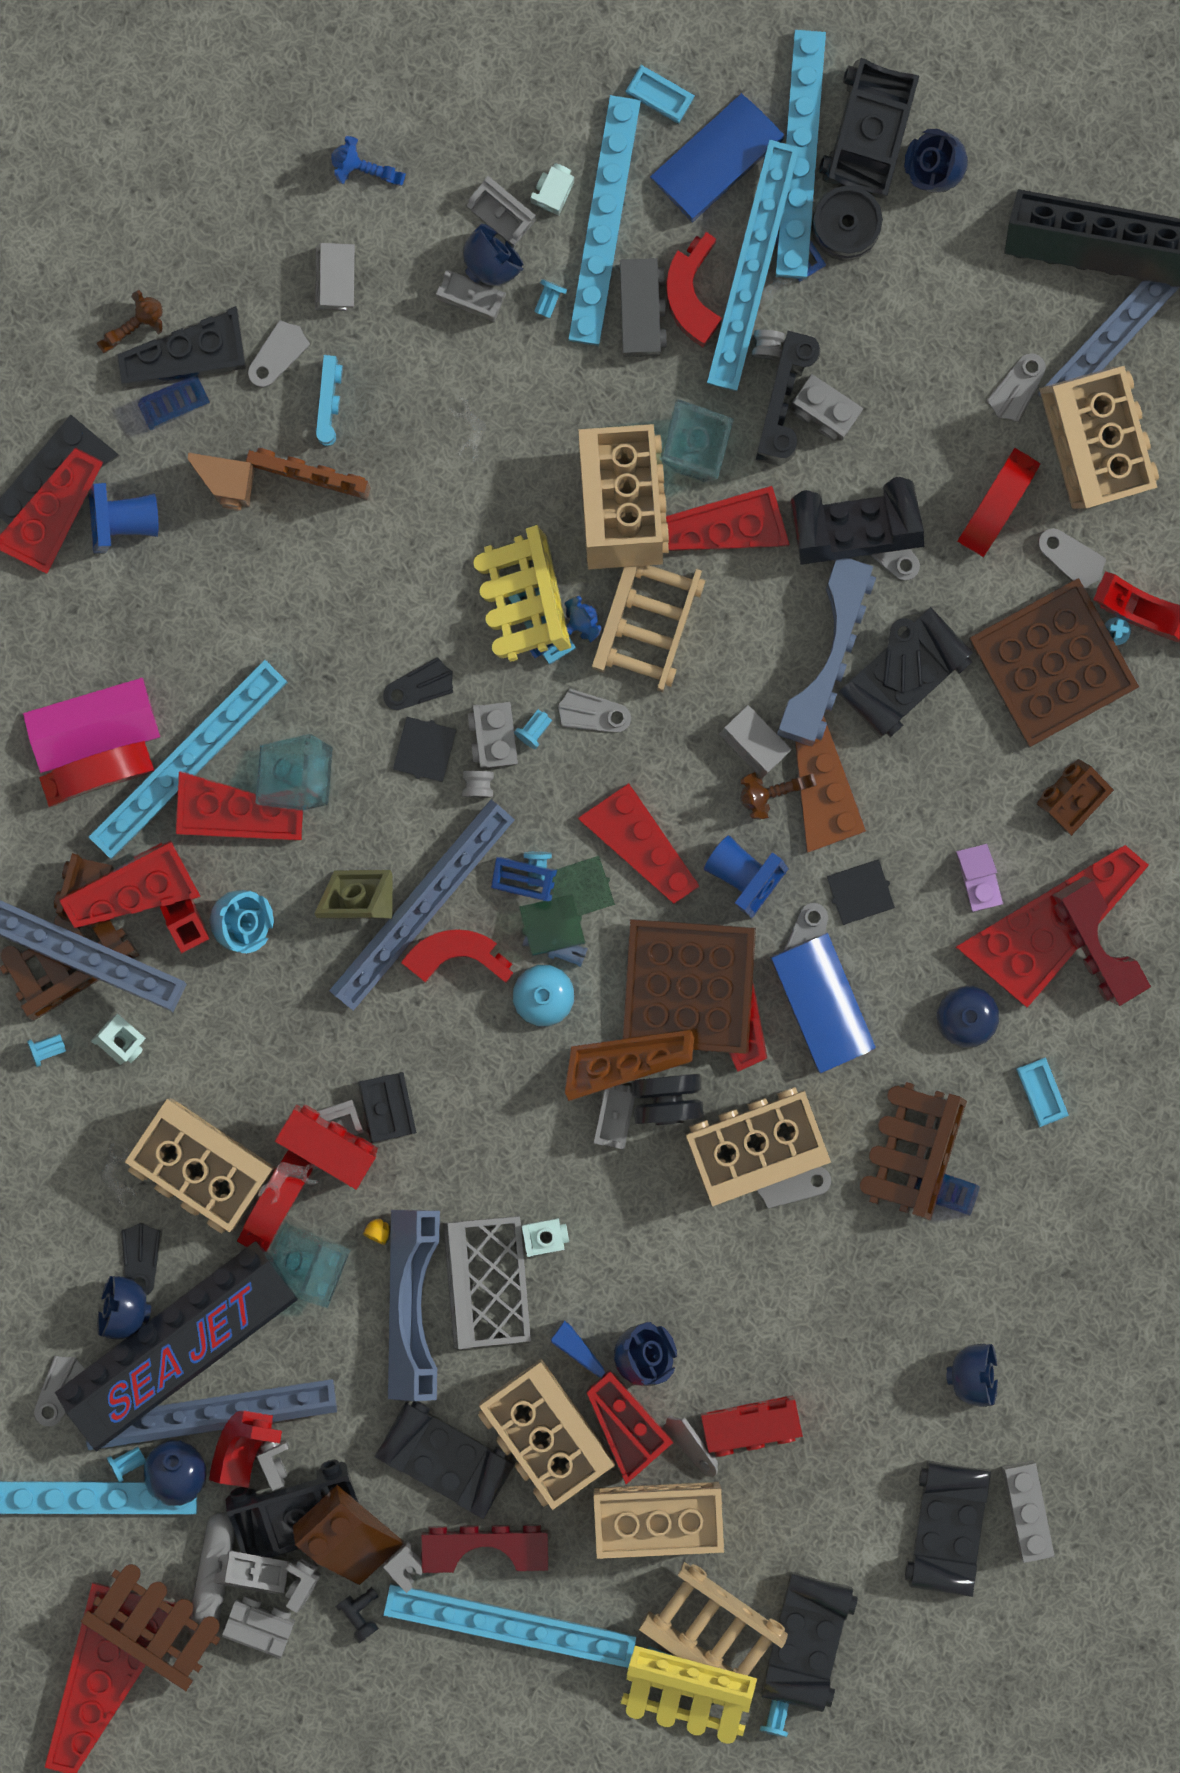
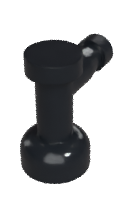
M372 1587L355 1600L349 1595L335 1606L338 1611H343L355 1627L354 1638L359 1644L379 1629L373 1621L366 1622L359 1613L372 1600L379 1597Z

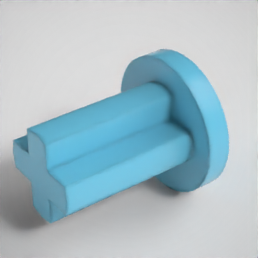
M541 279L540 284L544 285V289L534 312L550 318L560 293L566 294L567 289Z
M1114 617L1105 622V626L1116 645H1121L1129 639L1131 630L1127 621Z
M538 709L523 729L517 728L514 734L530 748L537 749L539 746L537 740L552 722V719L545 712H541Z
M524 852V858H528L529 864L547 868V859L552 858V853ZM528 872L530 877L542 880L545 878L544 875ZM528 884V886L541 887L537 885Z
M60 1034L33 1043L32 1039L27 1041L36 1067L41 1066V1060L66 1051Z
M139 1447L114 1460L111 1456L106 1458L119 1483L124 1481L123 1475L145 1464L146 1461Z
M772 1700L766 1726H760L759 1731L787 1737L788 1732L783 1731L789 1704Z

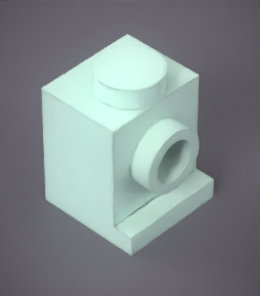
M554 163L548 174L543 172L536 186V190L540 191V193H532L530 197L531 203L559 216L574 184V176L570 175L571 170Z
M116 1014L107 1021L91 1042L95 1045L97 1044L121 1065L126 1061L132 1063L143 1051L140 1045L146 1038L119 1014ZM115 1038L123 1040L122 1048H119L114 1043Z
M559 1218L522 1225L527 1257L565 1250L564 1243L569 1242L567 1225H560ZM544 1231L550 1232L552 1234L551 1242L543 1243L540 1240L541 1233Z

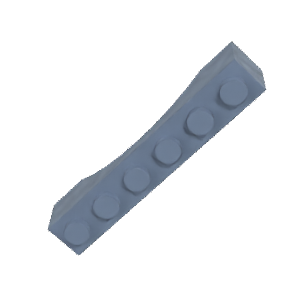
M850 558L835 560L825 589L831 603L834 619V636L830 656L817 678L801 693L788 701L777 732L778 736L811 747L815 739L822 740L827 726V722L822 721L825 710L831 711L837 693L832 692L835 680L842 681L847 664L841 662L845 651L849 653L852 651L857 635L851 634L855 622L861 624L866 606L861 605L864 593L871 594L876 577L871 576L873 566Z
M391 1210L388 1399L404 1401L437 1400V1367L430 1355L422 1325L421 1299L426 1269L433 1252L439 1244L440 1211Z

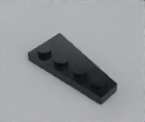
M237 306L226 310V313L216 317L210 316L203 319L199 324L184 330L181 328L171 332V335L157 341L154 339L117 354L123 388L246 369Z
M70 415L1 496L0 518L9 525L75 448L103 461L101 468L119 457V454L75 417Z

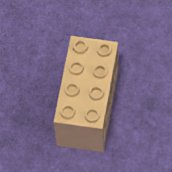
M1125 366L1103 369L1039 388L1072 509H1086L1157 488L1158 470L1155 463L1150 462L1147 451L1151 448L1150 440L1145 431L1142 432L1139 421L1142 419L1141 407L1138 401L1134 402L1131 389H1134V381L1130 371L1125 370ZM1095 401L1098 404L1097 410L1094 409ZM1103 431H1105L1106 434L1105 441L1102 439ZM1111 462L1114 463L1113 471H1111L1110 468Z
M654 424L578 429L588 569L663 564V553H669L668 524L666 523L661 435L654 434Z
M796 1087L777 1093L779 1099L768 1103L767 1099L763 1098L747 1104L749 1110L738 1114L737 1109L718 1115L719 1122L709 1125L708 1121L704 1120L689 1126L691 1132L686 1133L685 1136L712 1207L831 1163L805 1091L797 1092ZM785 1123L788 1127L792 1126L793 1129L789 1133L790 1138L787 1140L783 1136H777V1131L780 1130V1124ZM755 1134L758 1138H763L758 1151H755L753 1147L748 1148L747 1142L751 1140L750 1135ZM722 1145L734 1149V1153L730 1155L731 1160L728 1162L724 1158L718 1159L717 1153L721 1152Z
M172 1098L166 1099L125 1161L130 1166L128 1172L142 1181L149 1178L156 1183L154 1187L156 1191L169 1199L176 1196L183 1201L180 1205L183 1209L194 1216L200 1213L209 1218L207 1224L221 1234L225 1233L226 1230L232 1232L236 1229L276 1169V1167ZM174 1145L177 1148L175 1152L178 1156L168 1160L165 1148ZM201 1163L204 1175L193 1177L191 1165ZM226 1180L229 1183L230 1193L220 1195L218 1193L219 1187L216 1186L217 1182L222 1183Z
M542 1358L486 1397L479 1404L481 1409L478 1414L479 1418L488 1430L494 1427L499 1434L496 1440L506 1455L512 1452L517 1459L515 1468L524 1481L532 1480L536 1486L533 1489V1493L543 1507L549 1504L551 1509L554 1510L615 1466L614 1459ZM517 1406H529L531 1408L529 1411L530 1417H518L516 1415L518 1412ZM536 1432H548V1443L535 1442ZM555 1457L561 1459L565 1457L567 1459L565 1469L562 1470L560 1467L555 1469L553 1467Z
M719 1482L593 1488L597 1559L724 1553L722 1498Z

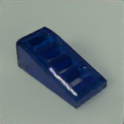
M198 376L142 397L138 401V406L149 429L153 430L209 404L210 401ZM189 385L197 399L193 403L185 389ZM176 391L179 392L185 404L182 408L175 397L174 392ZM164 397H167L173 409V411L170 413L168 412L162 399ZM153 402H155L161 414V417L159 418L151 404Z
M945 1174L936 1205L970 1216L980 1186ZM919 1178L916 1186L917 1190L920 1189L923 1180L922 1178ZM950 1183L955 1184V1188L949 1202L945 1198ZM964 1187L968 1190L961 1206L958 1205V1201Z

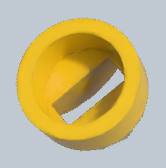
M375 1219L369 1222L363 1235L379 1244L385 1245L391 1232L390 1226L387 1222H383L382 1219Z

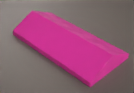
M143 677L23 713L30 744L40 773L54 770L71 762L110 749L161 738Z

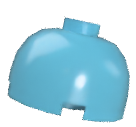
M246 890L228 892L218 899L211 910L209 919L210 929L219 944L228 950L246 954L255 952L265 945L268 938H265L268 929H272L274 923L273 911L268 900L255 892Z
M536 965L526 969L517 978L513 988V1003L517 1013L526 1022L535 1026H552L561 1022L570 1013L574 1004V988L570 978L561 969L551 965Z

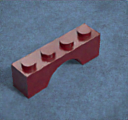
M1084 876L1053 895L1057 902L1054 909L1063 922L1067 921L1072 931L1068 933L1069 937L1078 949L1081 947L1086 956L1083 962L1091 975L1096 974L1100 982L1097 988L1106 1002L1110 1001L1121 1006L1151 988L1137 960L1129 956H1109L1101 947L1098 939V925L1108 906L1094 880Z
M539 1524L523 1525V1530L511 1531L510 1525H492L491 1531H479V1526L466 1525L460 1526V1531L447 1532V1526L428 1527V1532H422L421 1535L422 1573H454L456 1565L462 1556L478 1547H493L504 1552L513 1562L516 1571H548L549 1568L548 1530H541V1525Z

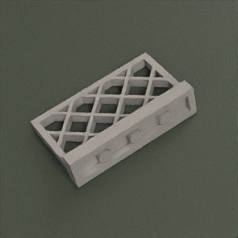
M520 1216L443 1223L454 1348L467 1349L471 1347L531 1342ZM513 1223L514 1237L506 1246L493 1234L501 1224ZM495 1225L490 1232L483 1226ZM478 1227L487 1234L476 1249L466 1241L465 1228ZM490 1238L503 1248L493 1263L479 1252ZM514 1243L516 1254L510 1249ZM467 1247L472 1251L469 1257L467 1255ZM507 1252L517 1262V1268L510 1277L496 1267ZM476 1255L489 1265V1268L479 1280L469 1273L468 1266ZM493 1269L506 1280L496 1294L482 1284ZM517 1274L518 1284L513 1281ZM470 1279H471L473 1282H475V1285H474L471 1289H470ZM509 1284L519 1290L520 1299L512 1308L499 1298ZM478 1287H481L492 1297L482 1311L478 1310L471 1301V1295ZM495 1301L509 1311L498 1326L484 1315ZM519 1306L521 1307V1316L515 1312ZM472 1310L478 1314L474 1320ZM512 1315L522 1322V1336L511 1337L501 1329ZM483 1318L495 1329L487 1339L475 1340L474 1327ZM498 1332L504 1336L502 1338H494Z

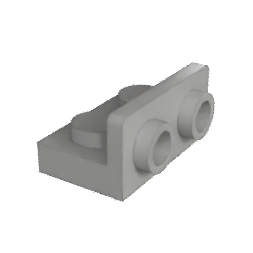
M811 374L797 397L791 403V407L795 409L793 414L806 423L812 420L821 426L819 431L833 441L836 437L840 440L844 439L864 409L813 374Z
M511 702L480 706L479 704L473 705L474 712L468 713L470 732L476 731L477 743L471 744L473 762H480L481 769L517 765Z
M287 1440L280 1443L267 1441L261 1445L262 1451L257 1454V1458L272 1491L284 1486L285 1481L283 1478L287 1477L288 1474L281 1458L274 1459V1455L289 1449Z
M301 1558L298 1561L294 1559L286 1567L287 1571L299 1577L293 1581L285 1597L290 1599L286 1607L296 1613L304 1607L322 1575L316 1571L318 1566L305 1558Z

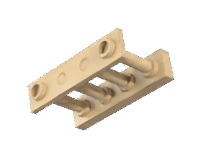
M650 565L624 567L592 669L604 673L606 666L612 668L615 665L660 680L657 688L658 691L663 692L665 685L671 687L677 670L671 666L694 596L700 598L706 580L700 579L702 571L696 569L693 579ZM644 576L689 591L684 608L682 609L636 594L637 591L631 589L635 577L641 579ZM635 606L678 620L679 623L674 638L627 624V620L622 619L625 607L631 608ZM622 635L670 650L664 668L617 653V650L612 648L615 637L622 638Z
M685 1562L678 1573V1576L684 1580L661 1614L654 1615L649 1611L639 1628V1631L677 1657L747 1676L773 1642L782 1648L786 1643L788 1635L784 1632L785 1628L774 1619L767 1620L708 1579L703 1569L694 1564L690 1566ZM696 1588L710 1599L686 1632L680 1633L671 1626L670 1621L693 1589ZM722 1606L736 1617L712 1650L706 1651L697 1645L696 1639L719 1607ZM748 1624L762 1635L740 1666L732 1669L723 1663L722 1657L745 1625Z

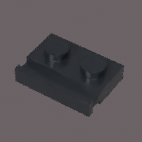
M404 1072L358 1082L371 1143L417 1133Z

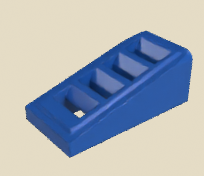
M564 1320L551 1338V1343L593 1374L602 1378L605 1374L604 1367L572 1326Z

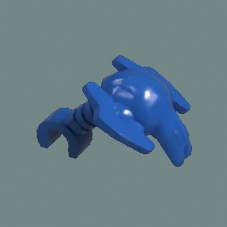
M346 136L345 145L338 146L331 154L332 165L336 168L335 176L341 184H345V180L348 179L350 172L358 169L360 172L369 173L372 176L375 175L388 183L398 186L403 185L405 173L395 171L396 168L377 166L375 163L371 164L369 161L360 160L356 152L358 139L355 137Z
M581 596L573 597L564 603L567 608L566 616L570 618L569 623L566 624L568 634L571 635L574 631L582 632L580 637L588 639L591 643L599 636L601 626H596L598 621L596 609L593 606L581 604ZM553 643L547 645L548 650L554 646ZM538 648L530 650L534 658L547 652H540Z

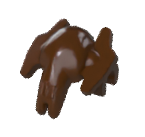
M140 290L132 293L131 298L135 301L136 306L135 317L130 318V321H126V324H122L116 330L109 331L104 335L105 338L96 343L103 354L120 344L126 335H130L141 324L151 326L159 335L163 329L162 321L159 319L163 313L161 303L152 297L144 298Z
M756 772L741 779V784H744L745 787L741 791L740 801L746 809L753 811L750 814L752 819L769 818L768 811L770 807L767 804L769 798L814 787L817 784L814 774H809L792 779L786 783L782 782L775 784V786L772 785L769 788H764L762 779L758 778Z

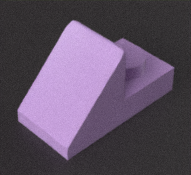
M984 844L957 851L971 911L974 912L1002 905L1003 902L995 875L997 870L988 845Z

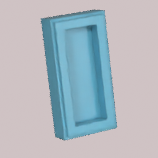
M640 65L625 91L629 96L636 100H641L643 104L678 124L695 95L643 65Z
M1046 1057L1016 1069L1039 1127L1069 1116Z

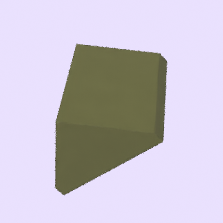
M335 870L314 913L316 918L392 919L393 874L391 870Z

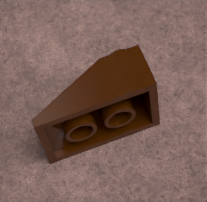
M338 1485L292 1526L295 1545L317 1564L358 1585L363 1583L404 1545V1541Z

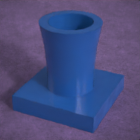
M106 483L92 485L88 496L93 554L106 553L111 546L110 535L158 537V509L155 493L137 498L107 501Z
M730 835L719 843L704 866L705 872L722 879L742 892L735 904L751 919L789 869L784 861L773 852L762 865L741 848Z

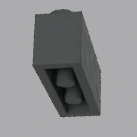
M658 258L620 259L623 357L660 356L661 348L667 347L666 329H660V317L666 316L665 298H659V286H664V267H658Z

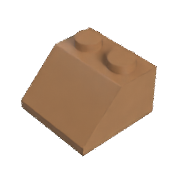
M188 453L190 464L216 500L223 505L222 508L241 511V506L249 507L255 473L251 463Z

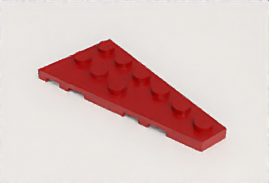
M1124 845L957 945L955 948L1024 1007L1028 1008L1078 949L1069 937L1068 933L1072 931L1067 921L1063 922L1054 909L1057 902L1053 895L1084 876L1094 880L1108 906L1099 921L1100 923L1149 865Z
M92 1583L84 1615L88 1610L92 1613L95 1612L98 1606L93 1604L97 1596L103 1600L111 1588L110 1586ZM130 1592L119 1611L129 1617L142 1596L138 1593ZM165 1601L172 1607H174V1605L176 1604L173 1602ZM158 1607L145 1628L156 1634L169 1614ZM113 1618L110 1622V1625L119 1631L124 1625L116 1618ZM83 1623L81 1624L45 1768L63 1773L78 1772L146 1666ZM141 1635L136 1640L145 1648L151 1642Z

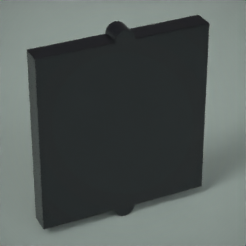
M407 717L393 770L415 775L416 779L424 777L443 782L457 729L435 724L434 720L426 722Z
M879 859L827 876L834 897L832 903L836 904L843 925L895 908L888 888L890 882L885 879Z

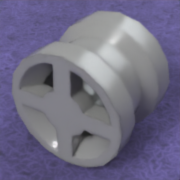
M755 330L754 339L756 340V347L752 350V356L760 359L780 360L782 355L780 347L784 341L785 333L773 330Z
M463 771L466 787L462 791V797H493L490 782L494 779V772Z

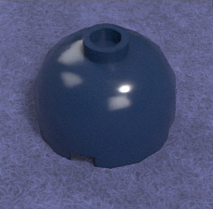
M927 129L923 131L924 135L919 139L914 138L909 144L905 154V172L910 175L913 181L911 182L912 185L921 190L931 193L946 192L957 186L964 178L968 166L967 153L964 145L954 135L940 129Z
M480 224L464 244L463 259L467 265L465 272L475 283L482 281L487 285L501 286L513 280L524 269L522 268L524 264L513 247L507 241H505L504 245L495 238L498 232L486 224Z
M961 986L949 991L941 1000L937 1010V1025L942 1036L950 1043L962 1048L978 1047L988 1042L995 1034L999 1024V1009L994 998L985 990L975 986Z
M110 1276L101 1297L105 1301L103 1312L98 1311L97 1331L99 1336L109 1339H125L134 1335L140 1329L142 1322L147 1323L149 1321L151 1305L146 1304V1294L135 1281L121 1276Z
M645 1322L628 1328L618 1338L614 1348V1362L618 1372L624 1379L634 1385L653 1386L667 1381L674 1373L675 1367L672 1368L673 1358L677 1357V1349L672 1336L664 1327H657L652 1322Z
M992 1344L969 1345L961 1349L954 1357L953 1366L947 1367V1384L953 1385L956 1396L971 1406L987 1407L995 1404L998 1380L994 1381L993 1366H997L994 1346Z
M167 1441L159 1444L149 1453L144 1464L143 1478L147 1490L152 1497L154 1496L168 1506H181L193 1501L202 1487L204 1488L207 1470L202 1455L192 1445L183 1441Z

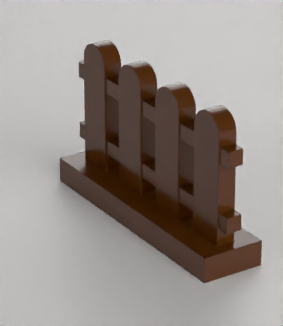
M58 915L55 917V925L84 937L80 931L81 927L74 928L70 921L62 920ZM111 920L99 922L98 928L92 926L100 940L98 944L132 959L139 956L135 946L129 940L123 942L122 938L127 936L122 928L116 930ZM7 946L1 952V959L4 965L0 967V970L4 975L7 973L11 974L20 989L15 995L20 1002L26 999L27 1002L21 1007L32 1021H35L99 981L80 971L70 975L69 971L74 968L31 949L20 953L16 947ZM35 956L47 973V975L39 980L35 978L26 963ZM50 983H53L54 986L47 989L46 991H43L42 988L49 985Z
M906 1082L904 1088L894 1086L888 1092V1100L898 1106L896 1116H885L879 1121V1130L889 1136L886 1147L875 1146L871 1149L869 1158L872 1163L880 1166L877 1177L866 1176L861 1180L860 1189L863 1193L871 1196L869 1200L871 1203L878 1204L879 1200L883 1199L900 1204L899 1211L908 1213L909 1209L913 1208V1215L931 1221L967 1101L953 1094H949L947 1100L943 1099L945 1093L936 1091L934 1096L914 1091V1084ZM907 1109L927 1114L926 1125L922 1126L905 1121ZM937 1118H940L939 1128L936 1130L934 1129ZM898 1139L918 1144L916 1156L896 1151ZM928 1148H931L929 1160H926ZM889 1169L909 1174L907 1186L887 1181L886 1177ZM919 1178H922L923 1180L920 1189L917 1190L916 1186Z
M134 1564L126 1565L121 1572L115 1569L111 1575L116 1579L103 1600L98 1596L93 1602V1604L98 1606L95 1612L92 1613L88 1610L80 1622L184 1691H187L194 1680L189 1677L192 1670L199 1673L203 1667L198 1663L201 1656L211 1642L217 1645L221 1639L216 1636L220 1628L219 1621L212 1616L204 1618L200 1624L190 1619L189 1617L193 1612V1604L187 1599L179 1600L174 1607L163 1601L167 1594V1588L162 1582H154L148 1589L137 1584L141 1576L138 1566ZM133 1590L141 1595L142 1598L128 1617L120 1612L119 1609ZM159 1607L169 1615L157 1633L154 1634L145 1627ZM113 1618L124 1624L120 1631L110 1625ZM186 1625L194 1630L195 1633L181 1652L173 1647L172 1643L183 1626ZM140 1635L151 1641L147 1648L136 1642ZM166 1652L177 1659L173 1666L162 1659Z

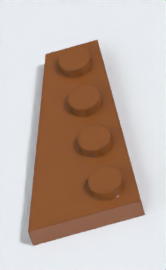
M258 448L257 452L250 450L248 452L246 462L251 463L253 468L361 499H368L371 488L368 481L361 476L349 473L347 475L335 473V469L318 465L317 468L305 465L306 461L288 456L287 460L275 457V452L263 448Z
M826 726L822 740L815 739L812 747L795 741L799 777L814 774L817 786L800 790L807 853L866 832L828 726Z
M687 1030L571 1046L565 1087L568 1101L692 1062L694 1047L692 1031Z

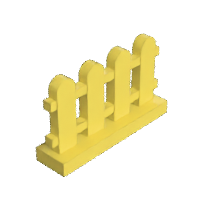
M538 525L526 528L528 539L524 540L520 535L514 537L515 543L497 549H494L492 545L484 547L485 552L477 555L473 562L474 567L479 573H490L491 577L490 581L481 585L480 595L487 602L496 601L497 609L489 611L486 615V623L491 629H502L503 637L497 638L493 642L492 651L499 658L508 657L510 662L518 660L517 654L538 648L540 652L547 651V645L551 643L559 651L571 648L547 536ZM529 560H533L534 567L530 568ZM520 564L521 571L500 577V569ZM539 587L540 595L536 596L535 588ZM526 591L527 599L506 605V597ZM545 615L546 623L542 624L541 616ZM532 620V628L512 634L511 626Z
M635 1646L626 1679L632 1681L630 1694L623 1693L621 1704L627 1705L626 1713L633 1719L642 1718L645 1710L657 1713V1723L663 1727H671L674 1725L675 1719H680L688 1722L687 1730L691 1734L702 1735L706 1727L717 1729L718 1739L723 1743L730 1744L735 1741L737 1735L743 1736L745 1725H741L740 1720L743 1711L749 1713L757 1678ZM651 1687L663 1690L660 1702L648 1699ZM681 1695L693 1698L691 1710L678 1708ZM712 1703L724 1706L721 1719L709 1716Z

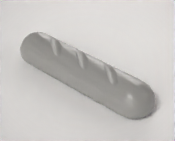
M225 1512L212 1515L206 1525L192 1598L193 1612L189 1617L198 1624L208 1616L215 1617L218 1621L220 1620L226 1585L215 1584L214 1578L215 1574L220 1573L222 1570V1563L218 1561L219 1557L227 1554L228 1551H233L236 1537L232 1523ZM188 1627L190 1634L193 1636L195 1631Z

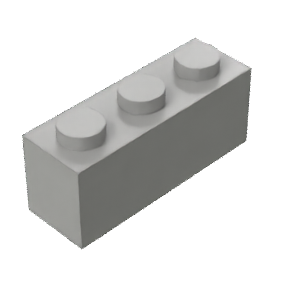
M1031 1460L1002 1466L1020 1559L1023 1563L1055 1557L1036 1463Z

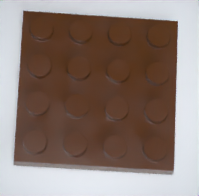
M1079 578L969 638L970 643L1029 748L1139 688Z
M630 919L623 1039L691 1030L694 1036L693 1050L747 1054L756 928Z

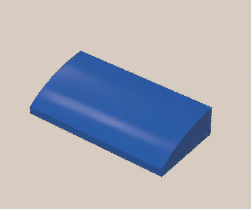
M741 93L652 174L650 178L693 223L765 157L769 140L781 142L784 139V134L759 108Z
M828 933L770 957L819 1073L839 1066L876 1048Z

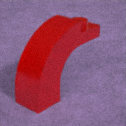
M707 232L702 238L698 236L694 238L687 249V252L690 253L689 257L679 250L677 251L669 268L666 288L669 310L675 323L688 338L704 348L722 320L721 317L706 308L699 301L693 287L696 271L716 244V238Z
M1014 447L957 542L984 558L1041 463Z
M1105 571L1093 599L1101 605V609L1128 623L1180 643V605L1150 595L1129 584L1116 574Z
M141 741L71 762L51 770V773L41 776L39 779L48 806L51 807L93 790L135 779L154 771L145 741Z
M160 843V844H158V845H156V846H154V847H152V848H150V849H148V850H146V851H144V852H142V853H140V854L134 856V859H136V858H138V857H140V856H142V855L148 853L149 851H151V850H153V849H155V848H157V847H159V846H161V845H163V844ZM193 899L159 906L165 918L167 928L181 953L209 939L208 932Z
M460 929L442 931L425 938L401 962L424 982L430 979L440 965L455 957H470L479 961L505 983L514 974L509 970L513 965L500 953H497L495 957L490 954L496 947V942L477 932Z
M288 1150L250 1213L237 1242L248 1247L257 1241L267 1252L288 1212L310 1178L315 1165Z
M238 1411L231 1416L224 1426L216 1445L209 1475L210 1481L249 1488L252 1466L259 1447L265 1441L280 1443L282 1431L272 1428L273 1415Z

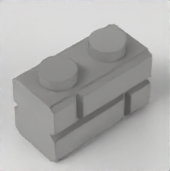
M244 1596L243 1600L237 1598L222 1637L281 1659L296 1621L290 1618L291 1613L278 1607H273L272 1611L260 1607L261 1601L249 1596Z

